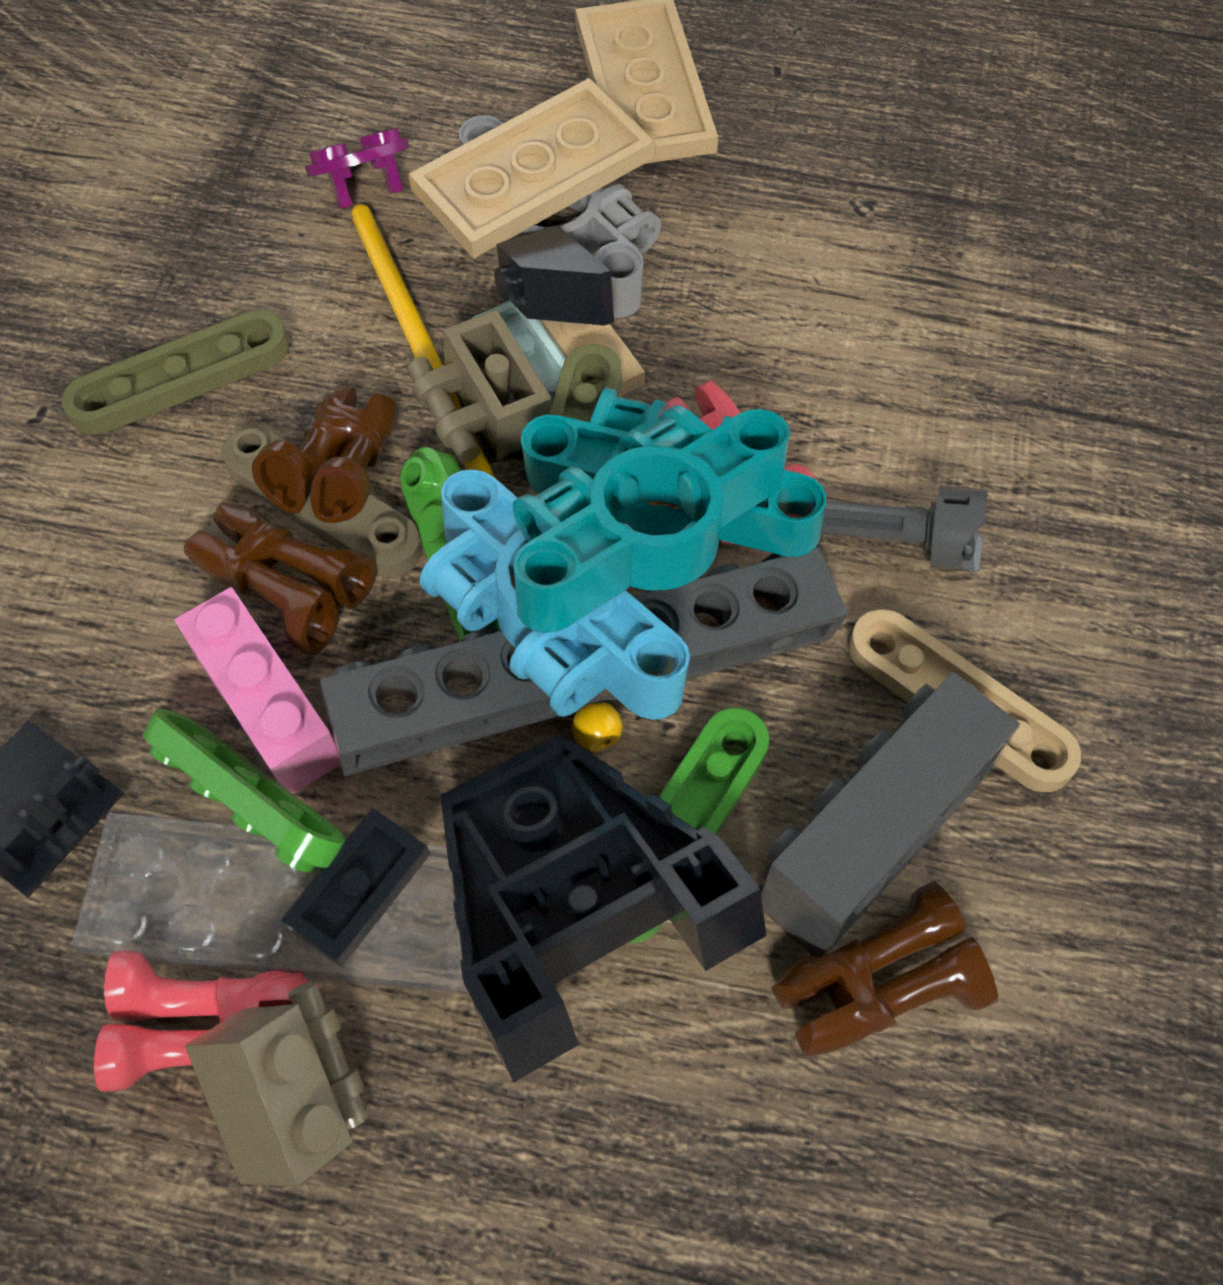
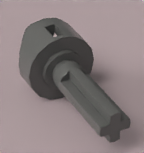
M940 485L937 502H931L930 510L915 506L893 507L826 501L821 533L901 540L904 543L915 544L926 542V551H931V568L966 572L979 571L983 537L977 529L984 524L988 490Z

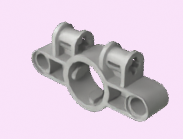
M487 115L468 119L459 130L460 146L503 124V122ZM615 184L602 192L598 189L569 205L568 207L573 208L579 217H574L569 223L559 227L610 270L614 318H623L634 314L641 306L644 266L642 254L657 240L662 224L661 219L653 212H644L632 201V194L622 184ZM533 225L532 227L524 230L523 232L517 234L516 236L508 240L523 235H527L548 227Z

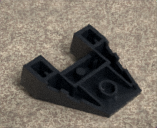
M561 733L544 740L440 795L448 864L452 873L455 901H453L455 922L459 929L462 960H460L463 984L487 1035L513 1083L579 1045L564 1001L554 986L559 981L669 919L705 971L767 936L760 888L721 837L704 826L699 830L692 827L672 813L670 804L653 793L649 797L640 793L623 781L621 772Z

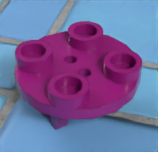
M397 128L360 137L362 148L348 152L346 144L342 143L309 152L312 163L305 166L307 176L312 177L327 173L338 206L342 209L352 206L345 179L352 177L350 166L370 161L373 169L381 168L389 193L394 194L403 191L393 153L408 149L410 146L407 136L400 138Z

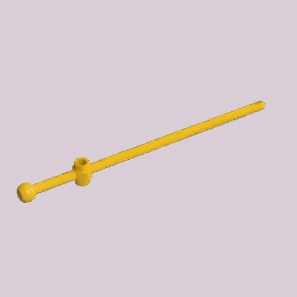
M357 204L351 210L353 223L415 359L425 357L433 369L442 367L443 364L370 208L364 204ZM456 392L451 393L450 398L457 410L462 409L463 407ZM474 434L473 437L481 451L475 459L463 463L465 469L483 471L495 478ZM593 702L576 711L571 728L575 740L582 748L592 752H599L610 748L619 741L622 735L623 723L620 714L612 705L603 702Z

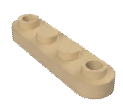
M878 609L867 612L858 619L849 641V652L853 662L858 668L907 703L922 686L928 684L936 690L954 671L1020 723L1019 728L995 763V766L1016 781L1034 791L1053 792L1064 787L1076 773L1081 763V749L1076 738L1066 728L901 614L891 610ZM874 643L883 644L889 649L890 653L878 654L870 645ZM1031 755H1040L1046 758L1050 764V769H1042L1035 765Z

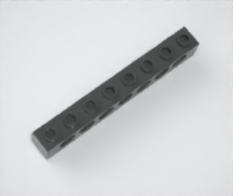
M819 547L807 555L799 557H788L773 553L767 556L761 563L739 568L738 564L722 565L711 570L704 578L694 580L684 586L669 590H647L644 594L633 596L679 635L688 646L690 660L686 680L831 640L848 615ZM754 598L768 599L776 606L777 610L772 611L761 607ZM695 614H710L717 619L720 626H707L701 623ZM493 627L475 630L467 634L461 642L435 648L434 645L430 644L417 645L401 652L397 659L374 665L363 661L349 663L334 670L331 676L320 679L323 704L344 776L547 720L559 715L550 707L551 698L529 678L520 679L511 672L509 667L510 660L516 648L505 638L502 631ZM647 673L653 676H663L657 673ZM455 678H466L473 681L479 689L469 695H456L450 692L445 687V684ZM605 689L587 704L593 702L607 703L618 699ZM392 695L405 696L414 703L408 711L399 714L389 713L379 706L385 698Z

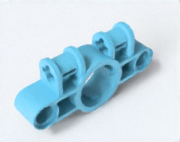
M463 470L451 475L444 482L441 489L444 536L447 544L433 554L425 564L420 574L419 583L421 588L428 595L433 597L440 596L456 610L458 622L466 630H479L497 618L503 635L516 648L510 660L509 667L511 672L520 679L529 678L551 698L550 707L559 716L571 715L605 689L639 717L655 720L674 714L682 704L690 660L688 646L682 638L626 590L569 627L558 632L542 633L528 628L518 617L516 606L514 558L517 551L528 543L519 529L513 513V501L517 497L486 472ZM647 673H657L663 676H653Z

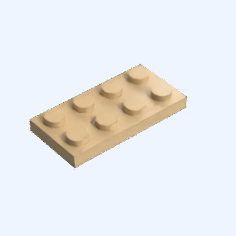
M635 0L575 9L576 29L590 79L655 141V157L645 164L717 153L718 134L674 0Z
M588 78L409 173L411 191L474 259L496 247V244L507 241L654 159L655 141Z

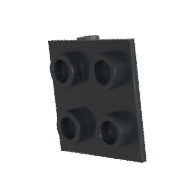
M29 720L0 749V876L27 898L31 896L125 794L121 789L99 774L101 771L88 759L80 754L78 757Z

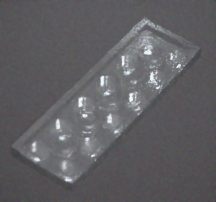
M118 813L107 814L71 944L79 953L111 956L115 950H132L145 955L147 960L256 972L272 970L290 973L300 972L305 977L468 994L462 980L460 960H462L459 929L455 922L453 906L455 894L446 846L426 844L430 856L343 967L340 968L287 929L281 921L282 917L323 867L315 866L314 870L309 873L291 868L275 856L274 852L277 847L264 836L252 834L237 825Z

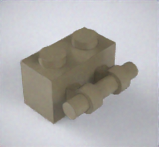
M496 309L444 329L445 366L433 369L427 358L420 357L413 360L407 367L414 381L412 391L420 405L424 408H429L437 421L435 430L443 445L447 448H452L462 463L472 461L480 454L481 450L473 437L477 432L481 433L496 460L522 450V430L534 418L550 413L552 398ZM457 392L465 406L464 408L457 410L450 398L451 393Z
M315 981L297 986L288 993L292 1005L241 1009L185 1045L240 1184L297 1187L349 1146L352 1140L347 1129L360 1125L368 1118L360 1097V1093L365 1088L357 1066L354 1064L348 1065L336 1035L341 1029V1024L333 1005L324 1004Z

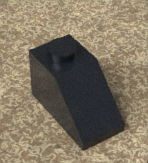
M558 225L496 244L499 267L495 269L494 277L497 289L503 300L506 302L510 301L527 319L600 326L614 323L610 270Z

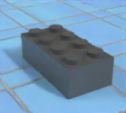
M954 671L936 690L928 684L922 686L901 712V716L905 719L891 735L883 729L865 747L857 760L862 765L849 782L845 781L841 776L834 779L814 803L812 808L817 813L809 821L805 829L801 831L793 824L777 839L768 851L766 857L771 862L759 877L765 883L761 894L763 912L811 955H826L987 777L1019 728L1020 723Z

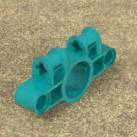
M606 387L598 399L590 422L549 414L534 418L527 423L521 434V446L529 485L535 492L541 493L558 483L559 474L571 466L578 467L594 479L598 470L608 460L619 454L618 444L620 438L630 431L642 433L660 422L663 412L668 408L667 402L656 399L653 404L630 400L618 397L617 390ZM725 415L721 424L725 423L733 417ZM784 470L781 487L773 495L720 528L719 540L782 556L799 557L807 555L816 548L821 537L826 507V493L823 486L810 476ZM639 502L633 507L623 508L614 516L616 521L629 525L633 531L649 535L675 534L682 531L690 522H698L696 519L692 520L689 518L684 509L680 507L671 508L667 505L653 506L646 502ZM787 514H798L803 517L794 518L787 516Z
M674 405L663 412L660 422L642 433L630 431L622 436L618 444L619 454L608 460L598 470L594 479L578 467L571 466L559 474L558 483L534 497L524 494L513 501L515 520L528 541L517 551L514 558L517 615L521 622L534 631L542 633L558 632L577 622L629 587L644 590H669L689 584L702 576L716 558L720 528L773 495L781 487L790 438V429L787 422L772 411L753 409L739 413L712 430L683 406ZM660 501L679 506L684 509L689 518L692 520L696 519L698 522H690L682 531L675 534L649 535L633 531L629 525L616 521L614 516L621 509L633 507L639 502Z

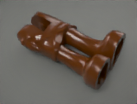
M343 385L335 392L329 394L317 406L314 414L315 420L306 429L304 441L299 448L288 441L275 440L262 448L252 464L255 484L265 497L280 509L291 514L300 513L311 494V507L317 519L325 523H338L350 520L362 511L368 499L370 481L365 470L366 467L374 468L376 466L379 455L382 452V446L391 434L397 416L396 402L385 395L374 394L365 409L357 408L355 388Z
M221 502L212 515L218 528L232 541L237 543L234 547L204 531H197L184 545L186 556L201 570L230 585L243 595L247 591L259 595L284 613L287 639L296 649L308 655L321 652L334 636L338 625V609L335 602L347 609L358 607L372 590L376 577L375 562L366 554L350 549H326L294 538L289 530L270 523L260 512L250 510L244 505ZM281 562L315 581L320 588L298 581L270 567Z
M933 881L914 891L910 897L909 912L877 933L862 941L854 939L826 955L816 954L803 957L790 967L782 970L780 978L771 987V990L783 1009L796 1007L826 992L829 993L836 1007V1010L811 1021L795 1033L797 1042L806 1058L843 1049L875 1032H881L887 1028L897 1025L896 1017L934 1000L951 996L966 1009L972 1011L982 1010L998 1002L999 995L990 966L980 945L972 937L949 947L924 964L874 987L872 973L920 950L945 946L963 937L966 925L962 913L950 895L937 882Z

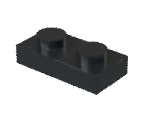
M371 808L345 840L331 864L327 868H322L282 917V923L287 929L342 968L430 856L428 846L377 810Z

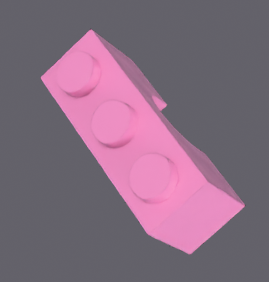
M232 587L174 619L198 662L222 699L226 701L276 782L294 794L341 765L329 730Z

